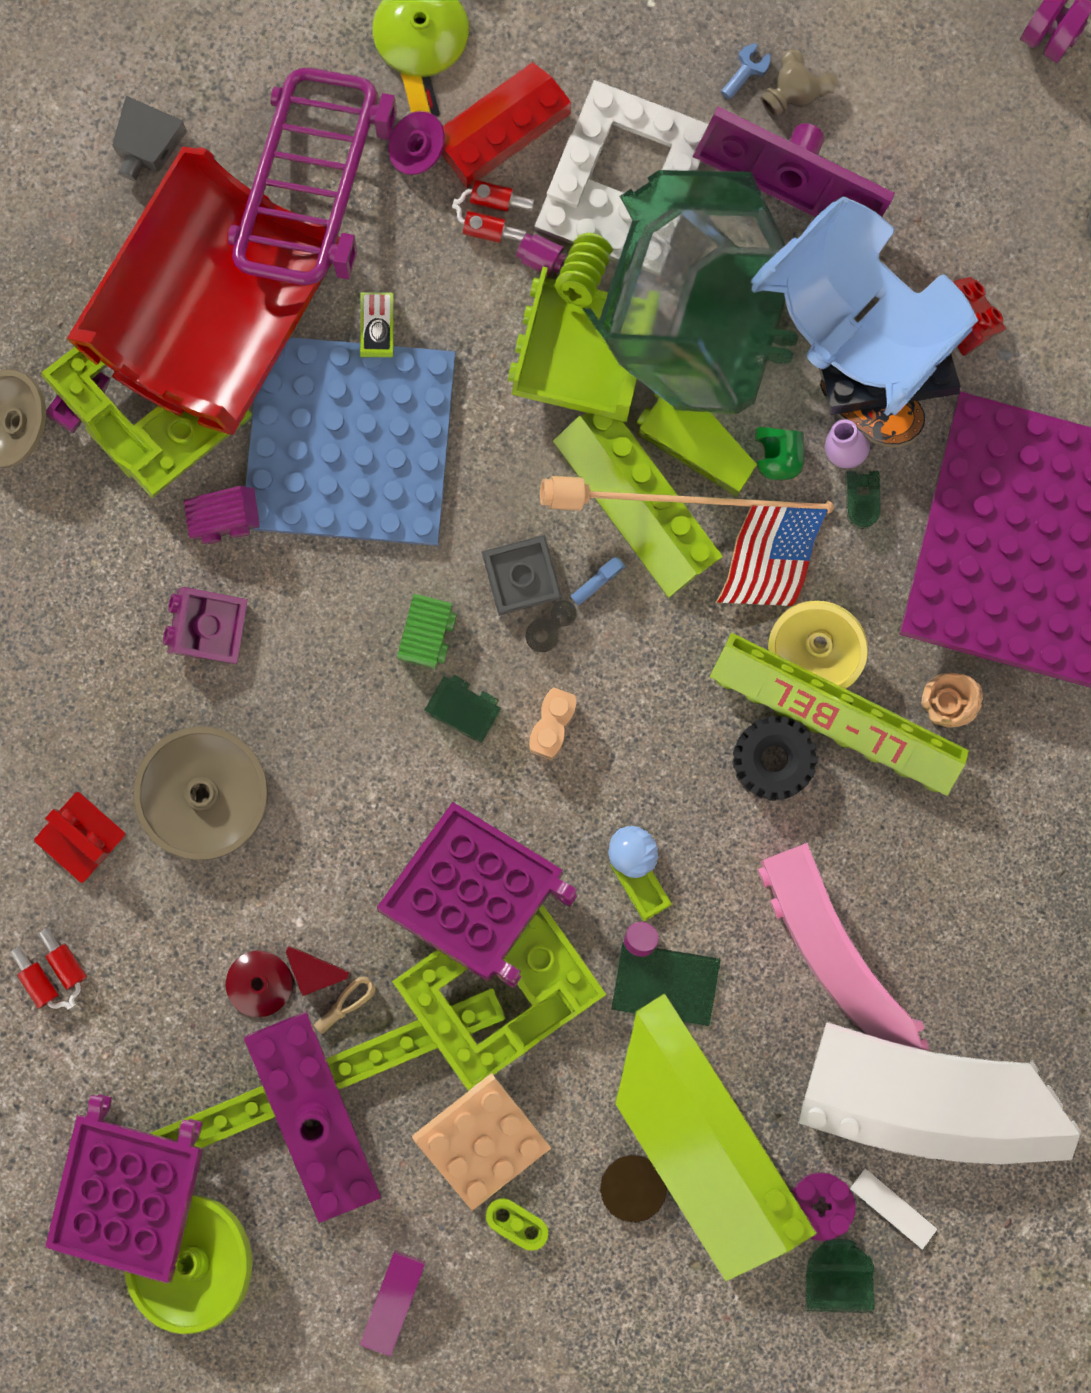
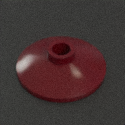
M251 951L236 959L229 968L225 982L226 993L231 1004L241 1013L251 1017L270 1016L278 1012L288 1001L292 991V976L288 966L277 955L267 951ZM257 977L261 978L264 982L263 988L259 991L252 988V981Z

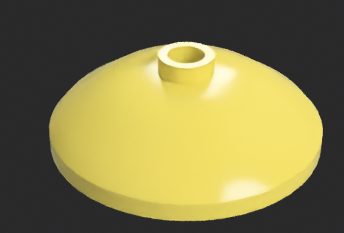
M807 601L789 608L778 618L769 637L768 651L846 689L858 679L865 667L868 656V642L861 624L849 611L826 601ZM821 636L824 637L827 642L825 644H820L816 641L815 638Z

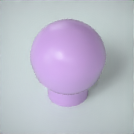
M840 420L832 426L826 437L825 453L834 465L841 468H854L863 463L869 454L870 440L864 437L854 422Z

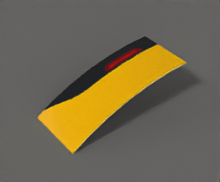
M401 73L411 113L425 111L434 116H440L430 76L415 77Z

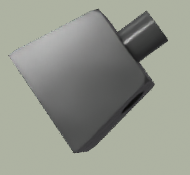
M126 96L113 140V148L116 154L124 158L118 173L128 180L136 181L142 167L154 172L160 171L186 134L187 129L183 120Z

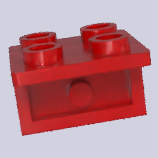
M971 276L952 281L965 295L978 319L971 328L973 330L957 346L963 356L971 353L992 336L1006 330L1001 312L996 307L991 306L984 296L986 294L984 287Z
M75 792L60 810L53 808L45 817L48 823L34 838V842L79 882L84 883L125 838L126 833L82 793Z

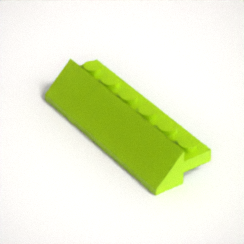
M586 413L582 417L576 418L553 440V443L578 477H583L585 484H589L590 491L678 496L623 421ZM595 498L668 598L695 580L698 575L723 557L684 503Z

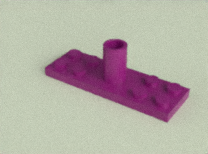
M717 106L692 156L814 217H817L831 203L836 202L843 196L870 208L882 217L895 194L819 156L824 143V134L815 125L803 123L796 126L788 141Z
M302 1012L245 1035L244 1041L318 1223L381 1199V1193L308 1012ZM308 1119H316L321 1124L317 1127H308L303 1122Z

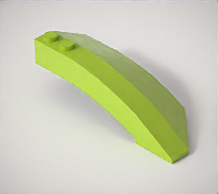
M662 994L637 1010L615 1104L724 1280L728 1281L777 1258L816 1234L815 1230L666 995Z

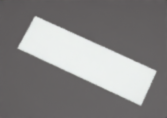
M866 1168L850 1188L922 1250L937 1230L936 1227Z

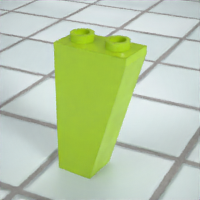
M674 374L670 382L664 379L654 395L658 398L652 409L646 407L637 421V424L641 426L638 435L737 497L757 464L680 377Z

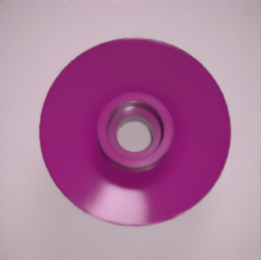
M425 111L413 112L402 118L393 129L388 145L389 157L393 166L407 175L422 174L434 166L440 158L445 144V131L442 123L436 116Z

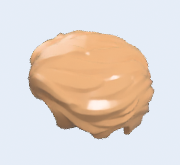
M953 672L939 674L932 678L924 687L921 705L925 712H928L932 723L948 728L960 727L976 718L977 713L982 707V688L975 679L964 674Z

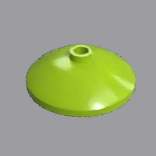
M382 0L373 18L372 32L374 44L379 55L390 67L409 76L425 77L439 74L457 62L468 42L469 24L466 12L459 0ZM418 17H422L426 20L423 24H417L414 22V20Z

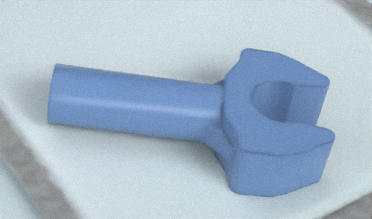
M756 43L744 47L739 52L738 59L741 61V68L721 90V94L726 99L731 100L750 75L763 77L768 71L770 54H766L759 63H753L750 60V57L753 56L757 49Z
M619 557L612 558L599 569L597 574L571 595L572 599L577 605H581L606 582L617 576L626 566Z

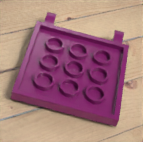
M452 801L376 908L379 913L489 982L495 974L504 983L515 988L522 978L519 975L521 971L505 962V957L550 893L568 907H571L578 896L575 894L577 889L560 880L563 875L561 868Z
M98 1094V1096L91 1095L88 1102L87 1115L76 1116L45 1248L164 1283H170L173 1280L204 1148L195 1146L201 1134L203 1122L189 1119V1121L182 1120L179 1138L176 1141L103 1121L110 1109L112 1097Z

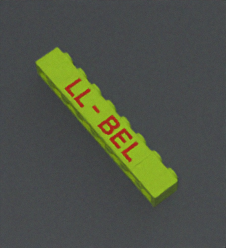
M732 632L709 676L721 687L734 689L744 694L751 702L756 704L762 703L774 709L781 717L792 718L804 724L811 732L822 733L834 739L841 747L852 748L862 753L868 760L874 763H882L892 768L898 775L905 778L910 777L922 783L925 788L932 792H940L948 796L966 765L969 750Z

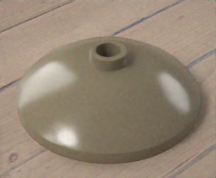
M6 369L0 371V468H10L26 460L40 442L46 422V405L43 393L32 377L17 370Z

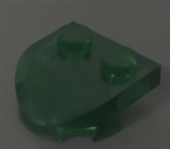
M841 1238L831 1239L823 1242L811 1254L805 1270L806 1312H874V1264L871 1257L867 1256L863 1250L857 1247V1243Z

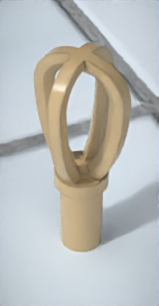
M367 977L355 979L342 992L337 1002L331 1006V1009L314 1024V1027L321 1034H324L340 1018L343 1019L347 1013L356 1010L366 1003L375 993L373 982ZM365 983L368 986L367 993L354 1004L343 1008L342 1005L350 993L359 984Z

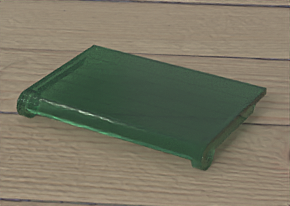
M622 942L611 1010L635 1014L637 1010L665 994L683 1022L710 1026L721 959L655 948L648 956L639 957L630 953L626 949L624 942Z

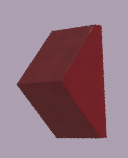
M288 946L285 953L302 996L347 980L352 973L292 946Z

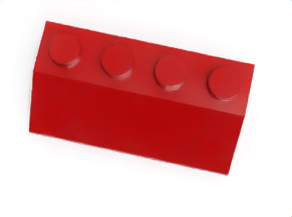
M532 62L443 126L445 144L441 155L465 187L469 188L474 184L475 180H480L571 115V101L554 78Z

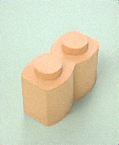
M554 687L547 693L542 703L541 719L536 723L530 735V753L549 760H553L558 755L564 741V729L569 725L575 713V695Z

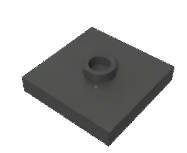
M545 535L482 551L498 616L562 599Z

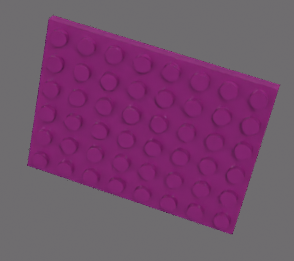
M960 391L899 635L1091 688V427Z

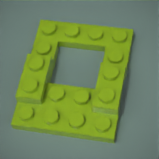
M75 347L41 373V377L86 425L85 430L129 478L132 476L151 498H154L230 436V434L199 425L197 423L198 417L183 412L180 417L160 406H157L133 426L92 380L107 365L101 361L95 365ZM249 410L238 428L251 419L252 413Z
M543 904L504 959L505 962L521 971L519 975L522 978L517 986L531 1004V1007L478 1045L439 991L443 986L468 970L466 967L436 950L392 981L467 1091L471 1090L491 1073L495 1075L545 1037L607 995Z

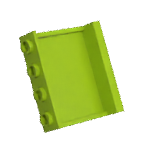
M543 267L540 279L533 278L530 290V297H534L533 306L526 305L522 325H527L525 335L520 333L518 335L515 353L520 354L518 363L512 362L507 381L513 382L511 395L627 422L657 293L644 291L643 299L639 300L597 290L589 306L578 307L567 303L560 297L555 287L556 280L546 278L548 267Z

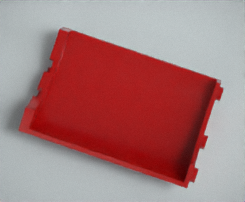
M182 146L66 339L95 365L101 361L114 370L112 378L143 398L180 417L183 412L198 417L197 423L201 426L234 435L324 277L311 285H300L252 276L241 272L233 261L234 245L228 244V234L231 225L240 226L251 189L225 170L215 160L214 155L209 150L203 147L190 148ZM263 194L260 207L294 213L271 202L270 198ZM258 213L251 235L321 248L327 226ZM338 236L337 241H336V244H337V245H338L339 240H340V237H339V236ZM249 241L245 256L251 262L308 272L316 266L319 255Z

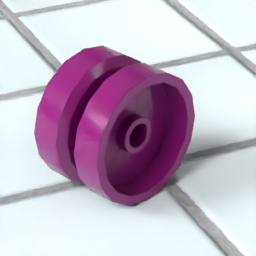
M1043 0L1022 33L1020 40L1035 48L1040 45L1047 33L1052 36L1044 48V56L1058 64L1068 48L1074 46L1089 23L1087 19L1091 14V0H1075L1070 9L1065 7L1069 0Z

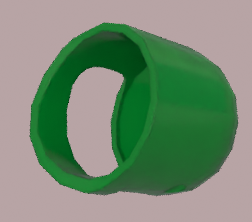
M757 427L755 429V441L762 443L764 446V459L757 461V468L761 475L775 481H784L797 477L804 467V433L768 427Z

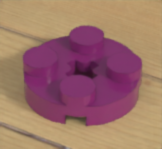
M826 1172L810 1173L797 1182L795 1187L792 1188L791 1193L816 1232L810 1239L828 1241L846 1233L854 1219L856 1208L853 1193L848 1185L835 1175ZM819 1197H825V1202L831 1204L830 1210H826L823 1216H819L817 1210H812V1204L818 1203Z

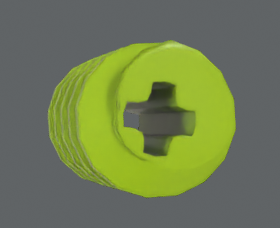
M583 233L574 239L573 246L569 250L568 257L565 259L564 266L561 268L560 275L555 283L557 293L567 303L578 307H586L592 303L593 295L597 292V286L601 283L606 266L609 265V255L613 252L611 244L605 238L594 233Z

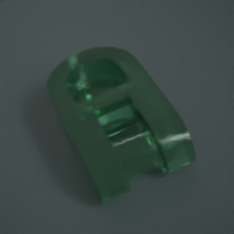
M846 471L847 519L855 528L868 529L880 517L879 471H868V474H857L856 471ZM857 487H868L869 495H857Z

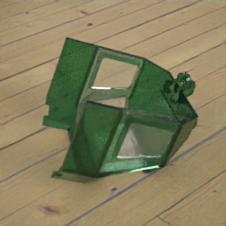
M658 170L647 177L649 182L633 192L632 189H629L619 196L632 219L600 319L597 318L591 308L582 309L618 364L671 404L675 410L738 414L755 404L767 361L769 360L775 364L791 363L793 353L789 349L782 347H794L797 344V334L791 330L777 329L785 304L784 293L766 290L754 293L751 290L753 286L751 281L754 276L786 244L752 172ZM775 343L782 347H772V344Z

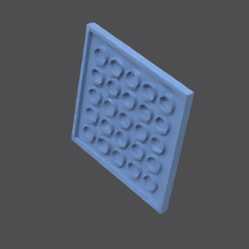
M290 337L254 399L246 487H251L255 490L260 527L250 530L438 546L455 351L393 346V357H360V343Z

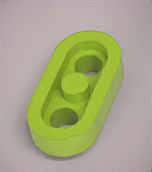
M498 1198L488 1206L486 1221L489 1227L516 1245L528 1251H535L542 1248L547 1242L548 1227L544 1220L508 1198ZM499 1209H506L509 1212L507 1220L501 1221L497 1218L496 1213ZM533 1226L537 1228L538 1235L535 1238H528L525 1235V1230L528 1227Z

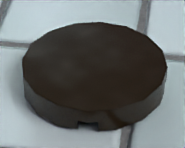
M630 1154L620 1157L607 1166L601 1177L600 1193L603 1204L613 1216L622 1221L637 1223L648 1220L659 1212L665 1201L667 1187L650 1159L645 1156Z

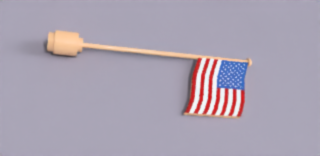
M550 476V479H542L540 486L541 505H546L549 509L581 511L583 505L589 503L590 498L751 506L736 540L727 581L715 603L793 606L805 582L815 538L826 513L829 514L834 509L831 501L821 504L590 491V486L585 484L583 477Z

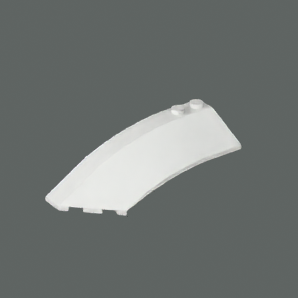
M828 1022L825 1025L798 1121L799 1124L898 1153L932 1159L985 1164L1072 1160L1081 1133L1075 1121H1070L1063 1111V1104L1050 1085L1046 1086L1038 1075L1039 1069L1032 1059L1030 1063L958 1057L889 1042Z

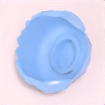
M626 826L617 830L610 840L609 860L617 871L631 878H640L655 868L659 859L658 847L656 846L655 839L646 830L636 826Z

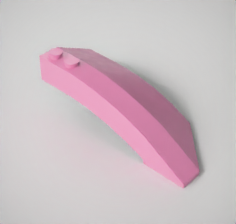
M805 843L760 861L762 868L758 869V873L765 888L770 886L775 899L770 900L776 918H783L800 954L818 982L841 1011L863 1034L930 1051L926 1038L921 1040L918 1033L925 1030L923 1021L912 1019L888 994L867 967L849 939L831 904L808 844Z

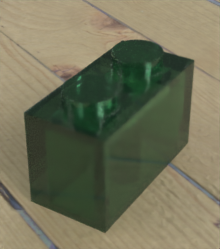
M453 675L451 679L443 676L424 710L425 713L483 745L502 712V708L497 706L499 700L484 691L481 692L480 696L470 691L468 688L471 684L456 675Z

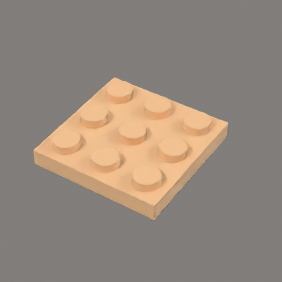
M492 1073L412 1135L414 1142L472 1211L551 1149L548 1142Z

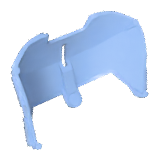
M843 196L836 202L831 203L815 217L798 239L796 237L793 238L758 271L751 281L753 284L751 290L754 293L762 290L784 293L790 317L799 332L811 344L810 349L806 353L808 360L820 369H825L832 364L848 377L865 385L879 388L885 387L887 407L884 413L887 416L890 413L895 416L936 370L935 366L941 363L973 330L971 328L978 319L965 295L946 275L938 276L920 293L914 292L879 259V253L894 233L893 226L875 211ZM875 296L879 299L877 304L861 321L857 322L854 320Z

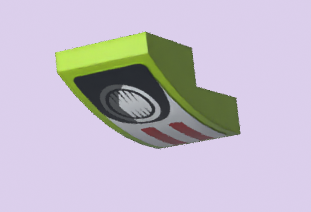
M361 292L360 357H393V293Z

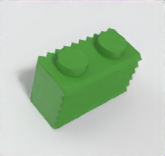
M413 594L397 654L399 661L433 670L437 669L438 662L444 664L449 647L448 644L443 643L446 631L453 632L457 613L452 612V603Z

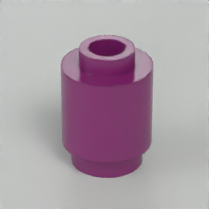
M528 233L522 239L516 253V257L522 260V264L541 272L543 267H548L547 276L549 277L553 272L559 274L567 256L562 254L564 247L537 234L532 236Z

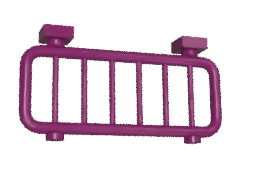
M315 68L296 69L286 77L282 88L273 87L270 102L271 106H276L244 215L240 226L231 225L228 234V244L234 245L233 261L241 272L294 284L311 285L325 277L331 263L334 264L337 278L350 280L358 252L355 235L341 233L338 245L336 241L370 124L375 125L377 138L390 140L397 116L395 95L382 93L379 105H376L378 93L374 84L368 79ZM308 80L358 89L365 94L362 109L294 97L293 95L297 84ZM291 103L360 115L354 136L285 124ZM286 130L351 142L346 164L278 152L277 148L282 131ZM274 158L343 170L338 191L268 179ZM266 185L335 198L329 220L260 207ZM257 214L327 226L321 248L251 235ZM250 241L318 254L319 256L316 266L311 271L303 272L251 262L246 259L245 255Z

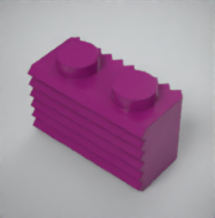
M238 486L184 499L183 501L187 518L186 523L188 524V536L201 540L202 544L221 542V536L230 535L231 538L245 537L250 535V529L260 527L254 488Z

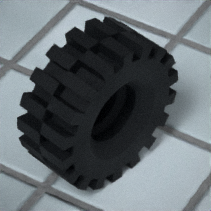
M771 716L766 719H760L750 725L740 735L733 750V768L736 770L738 781H741L744 785L743 788L755 794V797L765 798L768 801L784 800L803 790L809 784L811 778H813L816 772L815 766L818 764V756H816L815 752L817 747L815 742H812L811 734L808 730L805 731L801 728L802 725L797 721L792 722L787 717L775 718V716ZM778 746L786 752L787 764L784 769L772 772L764 767L762 754L766 748Z

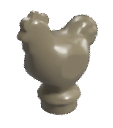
M789 49L781 59L783 67L778 75L777 88L766 89V93L760 97V100L773 117H778L781 113L787 112V104L804 107L812 103L819 96L824 97L828 93L834 94V88H837L839 85L837 75L827 71L822 76H814L804 66L802 53L798 49Z

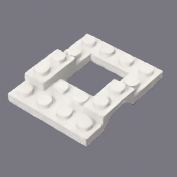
M594 80L547 191V197L535 224V230L572 245L574 239L580 234L594 233L600 235L612 246L613 252L609 255L611 260L655 277L684 200L701 161L692 156L708 124ZM612 125L671 147L648 202L590 180Z

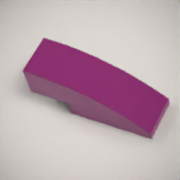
M394 1250L359 1345L391 1357L426 1261Z

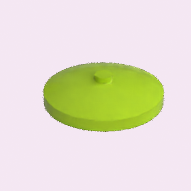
M193 1195L172 1282L164 1283L124 1271L128 1291L139 1311L154 1325L166 1331L192 1334L207 1331L222 1324L239 1308L251 1281L252 1252L243 1226L237 1217L223 1204L205 1196Z

